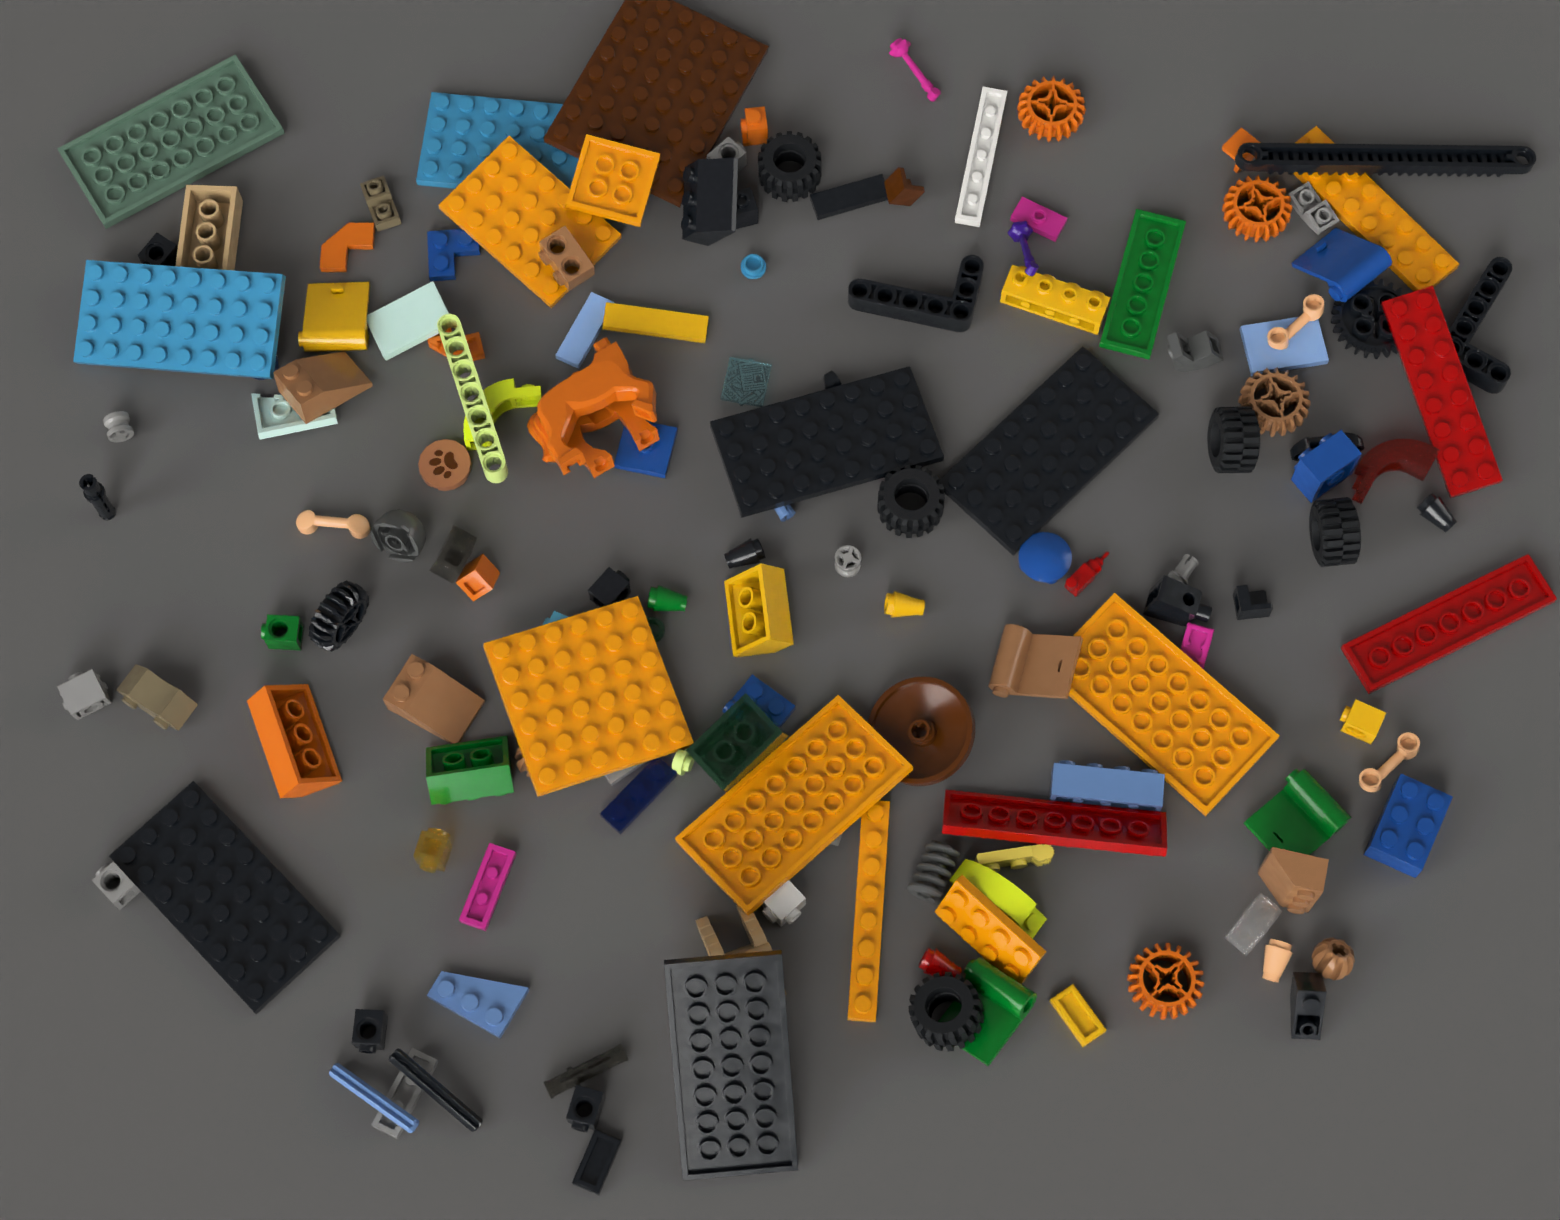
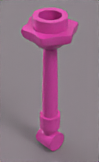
M902 38L895 40L890 45L891 50L889 54L895 58L903 57L921 83L924 91L928 93L927 98L934 102L940 95V90L933 87L930 80H927L907 54L911 45L910 42Z

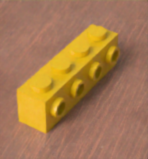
M1011 266L1001 292V303L1098 335L1108 309L1110 297L1105 296L1100 291H1090L1081 288L1073 282L1066 283L1057 280L1049 274L1035 273L1034 276H1029L1025 273L1027 268L1025 266Z

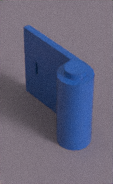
M1335 228L1291 264L1293 268L1326 281L1329 286L1328 292L1335 301L1347 302L1392 265V259L1383 247Z

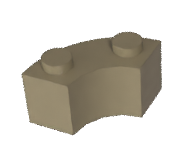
M135 664L116 689V691L124 696L122 701L134 710L138 706L153 716V721L165 730L171 727L179 731L198 706L195 701L180 689L167 683L148 668Z

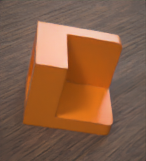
M1241 127L1222 146V151L1235 160V155L1242 144L1261 142ZM1250 153L1242 154L1243 158L1247 161H1251L1254 158ZM1235 164L1234 171L1238 174L1242 169Z
M481 554L463 567L456 584L474 602L494 588L500 572L484 554Z

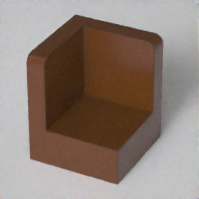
M898 167L884 181L889 204L911 206L925 193L923 186L912 185L911 179H906L905 170L901 167Z

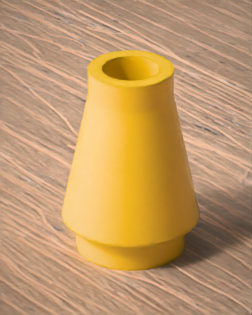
M896 591L886 594L884 614L890 615L891 618L913 615L923 616L925 600Z

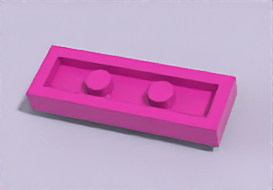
M489 843L460 915V923L483 931L487 930L516 857L515 851Z

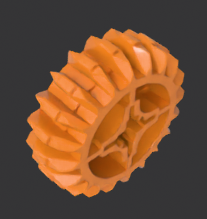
M1043 76L1041 83L1034 79L1032 85H1027L1024 93L1020 94L1017 105L1018 119L1022 121L1023 129L1029 128L1028 133L1030 136L1035 133L1037 134L1038 141L1042 137H1047L1049 143L1052 137H1055L1059 142L1062 135L1069 138L1071 132L1076 133L1079 125L1083 123V115H1085L1086 111L1084 106L1085 100L1084 97H1080V89L1074 90L1073 82L1066 85L1064 78L1059 82L1053 76L1051 81H1047ZM1050 104H1052L1053 109L1052 115L1050 114L1051 109H1049Z
M1258 174L1255 180L1247 176L1244 182L1239 179L1235 186H1231L1224 197V204L1222 206L1224 221L1229 222L1228 229H1236V236L1241 233L1244 234L1245 241L1249 237H1253L1255 243L1259 241L1260 237L1267 242L1270 236L1276 238L1279 232H1283L1287 226L1286 224L1291 219L1292 205H1290V196H1285L1286 188L1278 189V181L1271 184L1269 183V177L1263 181ZM1248 198V201L1243 203L1242 206L1237 205L1241 199ZM1276 211L1277 215L1273 219L1267 221L1266 217L1270 215L1271 212Z
M1158 943L1154 944L1153 952L1146 947L1143 950L1144 956L1140 954L1135 956L1134 959L1137 964L1131 963L1129 966L1133 973L1128 974L1127 981L1135 984H1131L1128 987V992H1137L1132 1001L1135 1003L1142 1000L1143 1003L1139 1009L1144 1011L1147 1006L1151 1008L1150 1017H1154L1157 1011L1160 1012L1161 1020L1166 1019L1167 1012L1170 1013L1172 1019L1178 1017V1011L1185 1016L1188 1013L1187 1006L1195 1008L1197 1003L1194 999L1202 997V993L1197 989L1203 988L1204 982L1197 979L1203 976V971L1194 970L1199 962L1198 960L1188 961L1191 956L1189 951L1184 956L1179 954L1182 949L1179 945L1174 951H1171L1170 943L1165 944L1164 950H1161ZM1156 961H1169L1174 964L1170 968H1162L1159 965L1154 966L1152 963ZM1181 969L1187 978V993L1182 989L1183 986L1177 979ZM1144 970L1149 973L1148 977L1154 983L1150 993L1144 986ZM1173 972L1170 978L1171 981L1157 990L1161 984L1160 981ZM1162 994H1168L1173 998L1177 997L1179 1000L1163 1002L1157 1000V998Z

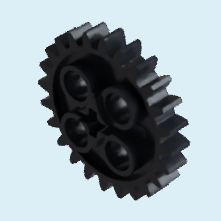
M1380 279L1378 285L1371 281L1347 302L1335 301V306H1333L1331 314L1334 316H1332L1330 322L1336 324L1333 333H1341L1338 342L1346 340L1345 349H1349L1352 346L1355 347V355L1360 350L1364 351V358H1367L1369 353H1373L1375 359H1378L1381 352L1388 358L1391 350L1397 354L1398 350L1392 333L1383 329L1385 327L1389 328L1380 304L1383 301L1400 296L1402 288L1394 291L1392 290V282L1386 287L1384 286L1383 279ZM1355 305H1361L1364 309H1358ZM1357 328H1362L1367 333H1361L1357 330ZM1373 330H1375L1377 339L1373 336Z

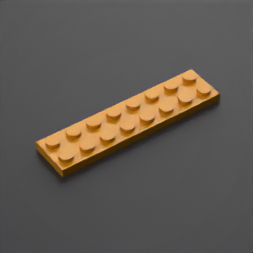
M1317 126L1295 142L1335 144ZM1298 172L1293 173L1303 184L1309 181L1321 201L1327 200L1336 216L1357 237L1383 247L1392 259V265L1389 268L1413 292L1432 285L1435 287L1458 268L1459 263L1366 173L1358 175V173L1348 175L1347 172L1342 175H1338V172L1332 175H1328V172L1322 175H1318V172L1309 175L1308 172H1304L1302 175H1299Z

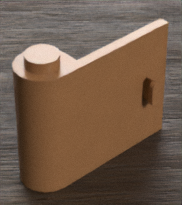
M1014 624L1005 625L988 687L993 690L992 693L994 695L1004 698L1008 697V695L1068 699L1083 638L1081 636L1032 634L1022 626Z

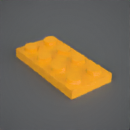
M963 875L954 882L934 912L986 961L1021 984L1024 983L1047 952Z

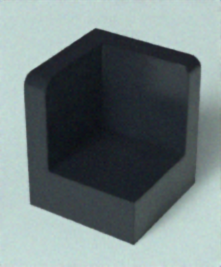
M1248 585L1236 586L1233 600L1237 620L1270 616L1273 605L1267 602L1264 590L1249 592Z

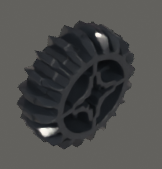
M347 580L332 588L331 592L326 594L325 599L320 602V606L315 610V615L311 619L312 623L309 626L308 635L310 640L315 642V645L321 649L324 648L327 651L332 652L339 649L353 635L362 622V618L369 606L368 592L363 590L358 584Z

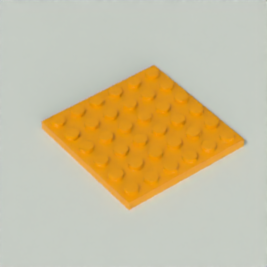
M638 596L483 644L537 797L677 752L678 749L684 750L694 745Z

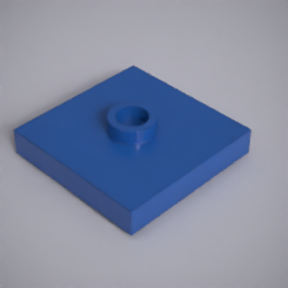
M649 422L657 428L660 440L639 452L631 434L624 426L614 468L666 479L678 432L677 427Z

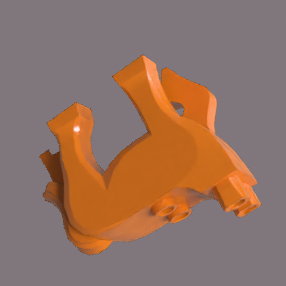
M607 337L593 344L597 353L594 354V359L588 367L574 372L569 378L560 382L542 396L537 405L538 412L534 413L527 423L529 433L543 448L542 460L546 463L556 462L563 475L571 472L568 467L575 463H578L579 466L585 465L593 478L615 467L612 455L605 450L593 448L583 439V433L599 430L620 419L631 434L639 452L660 440L657 428L648 422L654 423L657 421V393L653 383L633 376L616 341L611 344Z

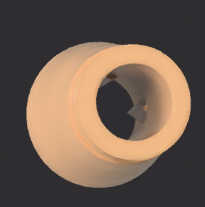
M1270 939L1269 944L1265 945L1263 979L1279 983V979L1293 954L1291 952V944Z

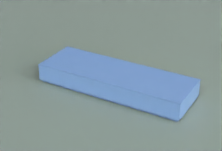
M591 292L555 355L556 359L579 369L603 328L606 302H614Z

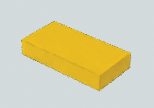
M1074 984L1050 999V1003L1082 1047H1085L1107 1031Z

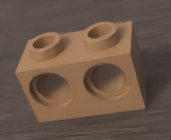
M566 226L539 241V257L546 266L550 264L555 271L553 276L560 286L565 285L567 290L570 291L594 276V265ZM555 246H561L564 248V251L554 253L551 249ZM570 266H574L579 269L578 272L574 274H570L565 270Z

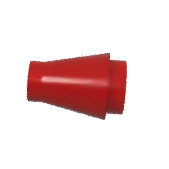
M928 947L918 965V968L922 969L924 974L931 976L938 972L940 976H945V972H951L955 978L962 971L961 967L953 963L937 948L933 950Z

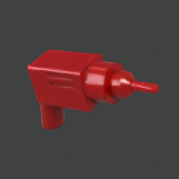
M1106 551L1101 557L1090 559L1087 563L1084 562L1067 578L1065 588L1077 597L1102 570L1103 560L1109 555V552Z

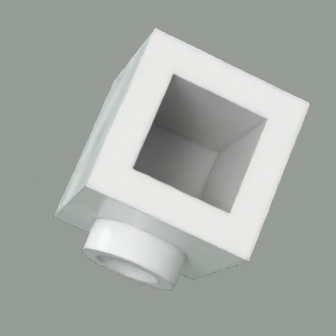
M788 880L764 901L762 913L772 924L775 921L781 927L786 922L791 924L801 915L800 910L806 905V898Z

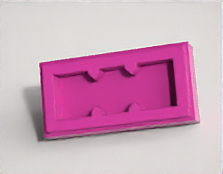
M1023 196L1010 217L1012 222L1027 221L1033 232L1054 242L1058 239L1068 219Z
M1188 622L1180 650L1204 669L1214 629Z

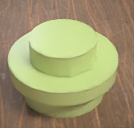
M686 748L685 750L678 749L672 762V770L677 771L678 775L683 776L686 772L691 771L695 761V757L692 756V750Z

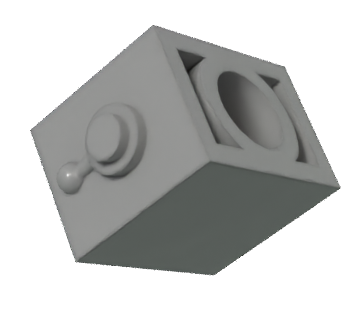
M93 669L85 673H75L68 678L69 681L57 686L60 696L63 698L62 704L65 710H68L76 720L112 703L107 693V684L101 681L100 675Z

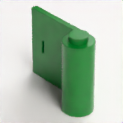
M1295 769L1286 777L1285 780L1288 783L1284 789L1243 824L1269 851L1272 847L1311 855L1337 833L1352 817L1306 769L1302 771Z
M980 957L976 960L972 959L965 967L964 973L966 974L965 981L968 979L972 983L984 1009L982 1012L984 1023H980L982 1028L980 1033L973 1034L975 1040L972 1043L968 1040L964 1042L966 1047L962 1049L989 1067L1032 1009L1037 994ZM953 1001L938 1022L953 1020L960 1013L962 1005Z

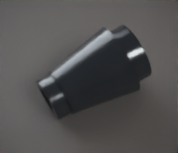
M1433 493L1417 507L1421 512L1419 515L1442 529L1445 533L1457 522L1440 496L1436 497Z
M750 538L724 554L729 569L760 563V560L766 558L758 538L754 540Z

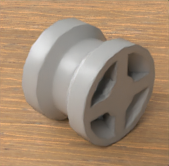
M113 412L104 417V426L109 430L107 432L109 441L123 442L134 436V430L132 426H129L130 416L127 412Z
M845 545L836 551L834 566L839 575L848 578L855 576L860 571L861 553L856 547Z

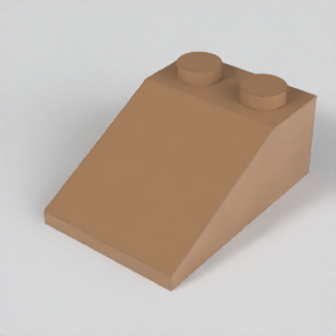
M345 351L296 359L273 372L279 393L305 424L373 386L372 382Z
M411 654L383 698L388 710L450 744L460 743L485 703V700L434 665Z

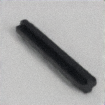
M398 1048L391 1054L389 1061L466 1128L474 1132L480 1127L483 1120L404 1051Z

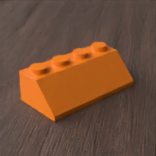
M308 684L264 685L247 700L280 799L304 797L339 784L342 781Z

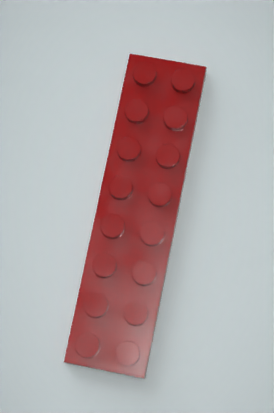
M1433 285L1383 301L1381 305L1449 497H1457L1501 483L1503 481Z
M1527 554L1343 644L1341 650L1365 690L1370 694L1554 603L1557 598L1530 555Z
M945 789L942 834L1166 857L1167 854L1166 812Z

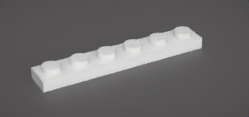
M988 87L982 88L955 223L980 227L1007 98V91Z

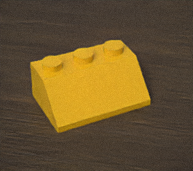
M760 563L724 581L734 657L776 653L794 644L783 568Z

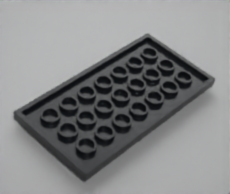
M1082 346L940 479L939 484H943L944 493L1006 550L1014 555L1020 550L1021 545L1033 534L1038 533L1157 420L1159 413Z
M910 366L710 421V428L741 518L885 478L888 473L893 475V471L897 467L903 470L904 465L910 464V468L915 469L916 465L924 467L944 460V454Z
M194 781L109 855L117 866L255 1014L259 1013L341 937Z
M782 950L664 960L683 1181L797 1171L798 1159Z

